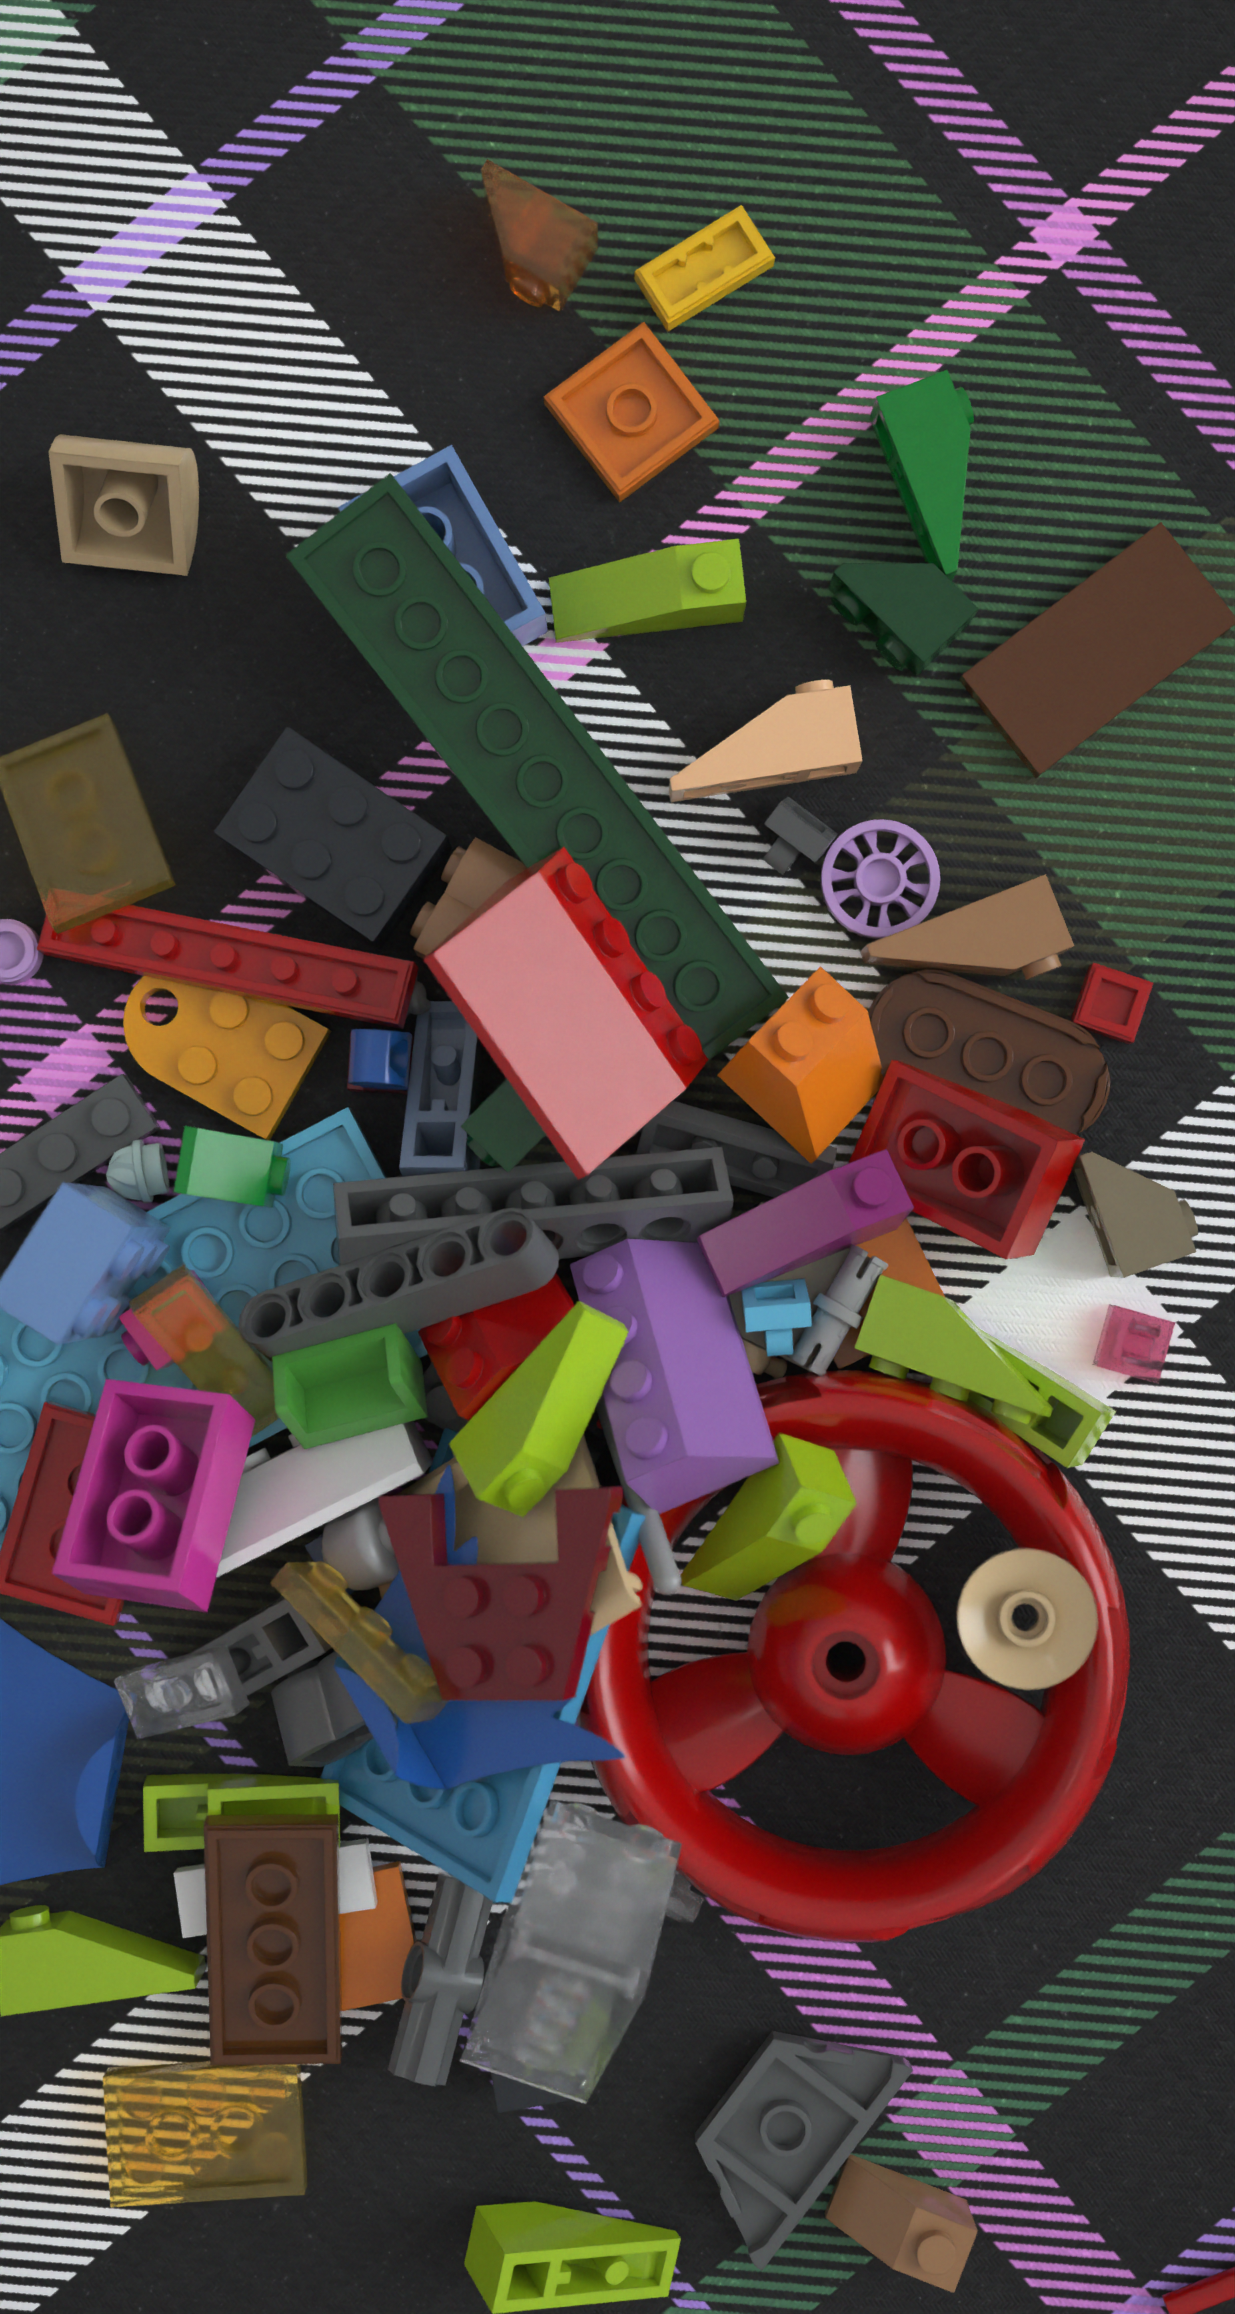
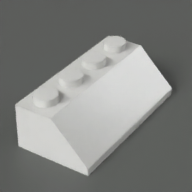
M414 1421L305 1450L293 1434L288 1437L293 1448L273 1458H270L266 1448L247 1456L216 1578L424 1474L433 1460Z

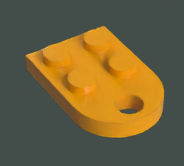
M143 976L131 991L123 1018L124 1035L128 1048L134 1059L146 1072L269 1141L331 1033V1030L287 1005ZM162 990L170 991L177 999L178 1012L170 1023L163 1026H155L146 1017V1002L155 992Z

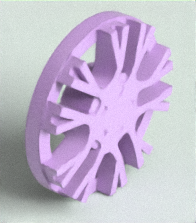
M869 820L847 829L831 845L821 870V889L829 912L848 931L868 938L882 939L920 924L933 908L940 888L939 864L929 843L911 827L892 820ZM877 831L898 835L894 850L890 854L881 853L878 850ZM859 835H862L871 853L865 859H863L853 840ZM911 842L918 851L903 865L896 856ZM840 850L855 859L857 864L855 871L845 872L833 868L834 861ZM922 864L927 865L929 884H913L907 880L906 871L908 868ZM854 880L855 889L833 892V882ZM904 889L925 899L921 908L900 896ZM849 897H858L863 902L862 911L855 920L840 906ZM894 903L901 906L909 919L898 925L891 926L886 912L888 905ZM870 905L880 906L877 927L866 925Z

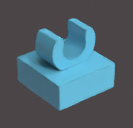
M805 1279L762 1282L741 1290L746 1332L764 1331L767 1356L793 1354L792 1328L812 1327L811 1305Z

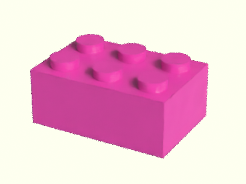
M106 1379L52 1574L84 1594L207 1612L256 1419L230 1394Z

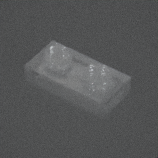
M226 1644L130 1669L114 1680L137 1739L234 1716L250 1705Z

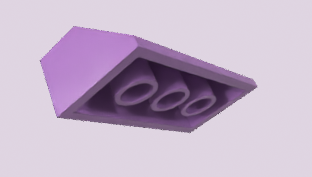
M625 1239L570 1264L579 1301L623 1323L629 1332L602 1392L625 1482L652 1509L657 1510L661 1514L779 1463L729 1296L722 1297L699 1243Z

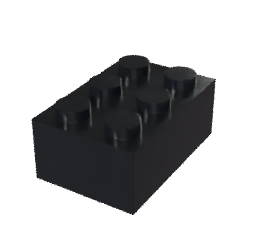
M288 726L214 831L227 846L380 951L452 849L447 835Z

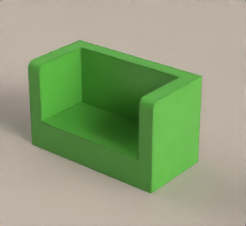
M397 1323L272 1356L276 1413L304 1450L428 1417L422 1361Z

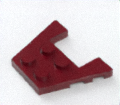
M623 1486L555 1490L558 1561L449 1564L447 1562L444 1493L379 1496V1507L442 1700L564 1701L575 1698L595 1617V1612L590 1610L598 1574L606 1570L611 1546L606 1544L613 1513L620 1512Z

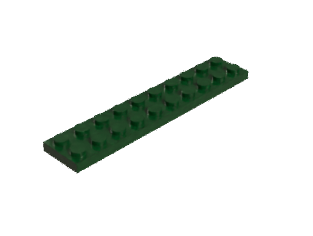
M391 473L285 555L524 866L529 868L562 847H565L574 862L586 870L592 881L593 890L610 915L624 926L631 946L648 971L659 978L664 986L667 999L684 1024L695 1031L701 1042L702 1050L709 1060L789 998Z

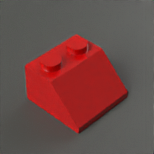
M556 1272L546 1285L534 1291L456 1317L451 1316L444 1321L421 1328L418 1331L459 1416L470 1421L575 1306Z

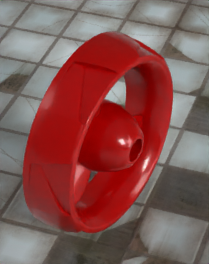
M840 1370L827 1371L825 1375L821 1376L815 1372L790 1375L757 1384L756 1387L772 1440L774 1441L778 1434L781 1433L834 1450L857 1502L856 1506L820 1554L779 1576L770 1586L753 1618L749 1632L747 1652L702 1658L672 1669L654 1681L651 1679L649 1666L648 1635L656 1588L639 1540L629 1573L637 1575L641 1580L642 1589L635 1594L639 1596L642 1606L609 1625L577 1716L580 1728L601 1737L626 1755L622 1759L590 1760L600 1785L625 1825L635 1835L641 1836L668 1864L679 1871L699 1891L727 1911L761 1927L797 1937L832 1942H877L889 1940L904 1934L909 1929L978 1909L1010 1894L1037 1874L1072 1836L1098 1795L1117 1749V1737L1126 1702L1127 1681L1130 1669L1129 1625L1124 1594L1115 1564L1095 1519L1077 1490L1059 1468L1038 1448L1012 1432L996 1415L969 1399L965 1402L941 1394L931 1389V1384L907 1377L906 1379H901L886 1373ZM912 1461L938 1471L975 1495L1000 1520L1011 1534L1019 1549H1037L1058 1556L1074 1567L1088 1584L1095 1600L1098 1619L1093 1647L1077 1671L1065 1680L1044 1689L1040 1710L1017 1694L993 1683L945 1670V1641L935 1608L919 1583L909 1573L891 1562L908 1517L913 1487ZM727 1486L659 1514L671 1550H673L679 1537L698 1512ZM623 1492V1499H622V1503H621V1504L628 1507V1504H627V1501H626V1498H625V1495H624V1492ZM850 1641L857 1644L863 1650L864 1656L859 1663L853 1666H841L830 1658L828 1651L836 1643ZM784 1731L804 1745L827 1753L841 1755L870 1753L888 1747L904 1738L914 1753L933 1774L950 1789L976 1806L941 1830L914 1841L870 1850H834L808 1846L767 1832L737 1815L719 1801L709 1790H713L733 1779L752 1765Z

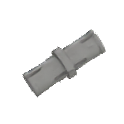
M854 1244L849 1248L850 1252L837 1272L827 1293L823 1295L819 1292L813 1304L818 1306L811 1319L812 1327L805 1328L793 1349V1354L788 1355L789 1358L804 1366L815 1345L820 1343V1348L808 1367L809 1370L820 1376L827 1373L826 1370L850 1327L852 1326L856 1329L859 1327L863 1317L858 1314L875 1287L880 1274L884 1270L886 1271L889 1266L876 1256H872L860 1278H857L856 1274L869 1252Z

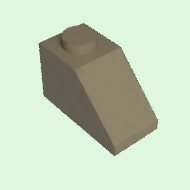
M1094 1152L1078 1155L1072 1171L1110 1277L1125 1278L1196 1252L1191 1238L1198 1235L1196 1219L1187 1201L1184 1199L1178 1201L1174 1190Z

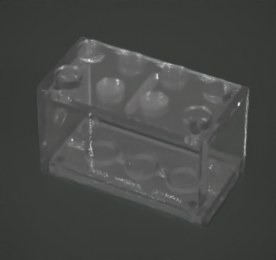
M551 1800L528 1855L512 1902H509L502 1918L460 2062L586 2104L645 1995L682 1843L663 1837L659 1831L649 1826H629L599 1816L594 1809L583 1804L568 1803L567 1805Z

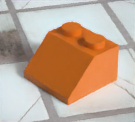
M821 966L750 1038L717 1075L811 1164L876 1094L884 1080L881 1074L882 1066L868 1010Z

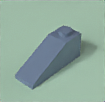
M430 1001V1010L424 1014L417 1015L399 1164L403 1177L479 1170L480 1158L469 1147L466 1141L469 1134L461 1125L482 1102V1042L453 1001Z

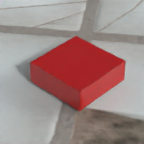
M1093 962L1088 967L1070 1021L1085 1030L1127 1044L1134 1043L1153 982Z

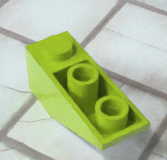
M880 1274L854 1348L873 1355L869 1364L870 1368L901 1379H906L909 1369L933 1377L930 1385L931 1389L967 1402L970 1391L983 1394L995 1399L991 1409L992 1412L1025 1424H1029L1032 1413L1046 1417L1051 1416L1053 1407L953 1300Z

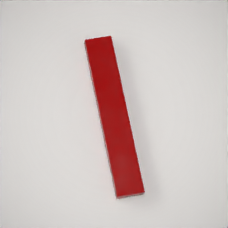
M54 889L37 946V950L46 956L399 1029L404 1028L419 969L411 961Z

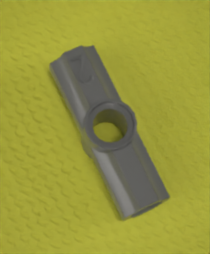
M439 1873L422 1941L416 1942L412 1946L404 1964L401 1992L406 2002L388 2070L393 2075L430 2086L446 2085L463 2015L469 2014L478 2002L484 1979L483 1959L479 1953L493 1903L487 1897L447 1873Z

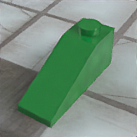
M948 370L877 396L869 419L926 563H934L952 581L958 570L970 425L974 422V415L966 391L963 387L955 389Z

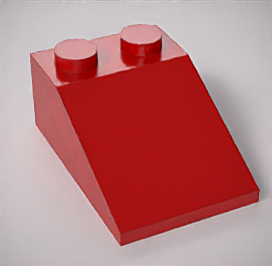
M891 1060L849 1163L887 1149L914 1206L913 1212L1007 1260L1035 1254L1085 1139L1027 1111L899 1060Z

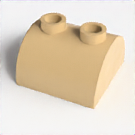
M58 435L49 449V460L62 562L187 576L195 549L199 512L198 470L192 449Z

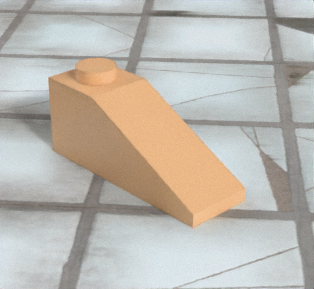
M816 680L796 686V694L786 695L671 777L669 783L670 802L857 773L862 763V754L850 685L834 688L832 680Z

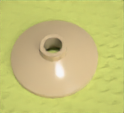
M1014 1549L991 1557L973 1572L966 1582L959 1599L957 1611L958 1630L967 1654L974 1664L987 1676L1013 1688L1041 1689L1065 1680L1084 1663L1093 1647L1097 1632L1096 1604L1084 1578L1065 1560L1054 1554L1037 1549ZM1020 1604H1030L1036 1610V1622L1029 1629H1018L1012 1622L1013 1610Z

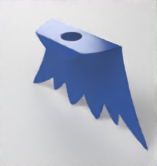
M448 1464L435 1492L444 1493L447 1562L449 1564L476 1563L478 1555V1539L476 1537H472L454 1551L456 1522L455 1489L451 1465ZM400 1569L370 1618L359 1633L340 1650L334 1663L337 1674L395 1776L415 1785L448 1790L485 1776L530 1766L568 1761L613 1760L626 1757L623 1752L601 1737L572 1723L553 1717V1714L572 1701V1698L564 1701L442 1700ZM388 1706L391 1708V1710L393 1711V1713H394V1715H395V1717H396L397 1724H398L397 1730H396V1726H395V1721H394V1719H393V1716H392V1714H391V1712H390Z
M1 1618L0 1885L66 1871L103 1868L106 1863L133 1696L85 1674L52 1655L19 1633Z

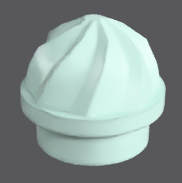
M142 1139L134 1140L131 1145L114 1152L109 1162L106 1177L113 1190L120 1196L149 1203L153 1202V1195L169 1193L168 1170L161 1143L144 1145Z

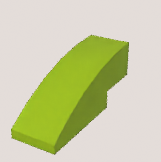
M261 1774L147 1775L143 1785L144 1852L204 1849V1823L207 1815L338 1814L340 1848L339 1780Z

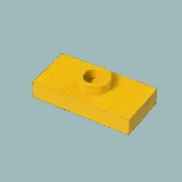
M740 205L635 270L634 280L668 332L772 268L775 257L743 206Z

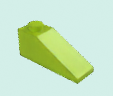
M739 539L673 546L549 578L556 643L743 622L746 607Z
M579 1301L452 1439L449 1445L477 1499L524 1517L563 1476L571 1463L629 1333L623 1323Z
M981 1330L1053 1407V1411L1050 1417L1032 1413L1029 1424H1025L992 1412L994 1398L970 1391L968 1399L996 1415L1012 1432L1066 1468L1083 1465L1116 1411L1066 1378Z
M779 1433L773 1441L779 1463L748 1477L681 1573L682 1586L737 1601L820 1554L857 1504L835 1451Z
M46 1905L30 1906L10 1913V1919L6 1920L0 1927L1 2016L195 1989L206 1970L205 1956L73 1911L49 1913V1907Z
M536 2201L476 2206L464 2265L492 2314L668 2297L681 2238L675 2230Z

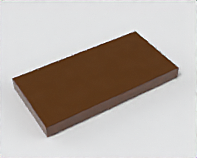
M1160 522L962 674L959 681L1033 776L1037 778L1235 625V615L1162 522Z
M338 1814L207 1815L204 1823L211 2065L341 2064L342 1995Z

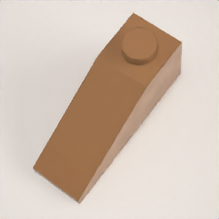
M1045 874L866 944L860 951L864 964L1006 976L1022 970L1025 980H1029L1061 967L1058 955L1074 947V943Z

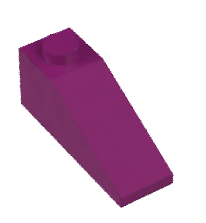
M887 1149L830 1170L699 1235L697 1241L724 1298L846 1250L852 1244L858 1245L894 1231L901 1225L914 1206Z

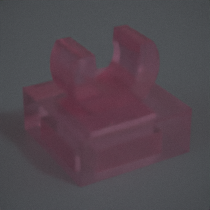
M1109 1304L1092 1365L1159 1384L1175 1322Z

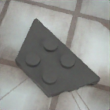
M772 2031L694 2133L695 2144L708 2171L713 2174L719 2186L720 2196L731 2218H734L747 2244L749 2256L754 2266L762 2271L913 2072L910 2062L903 2056Z

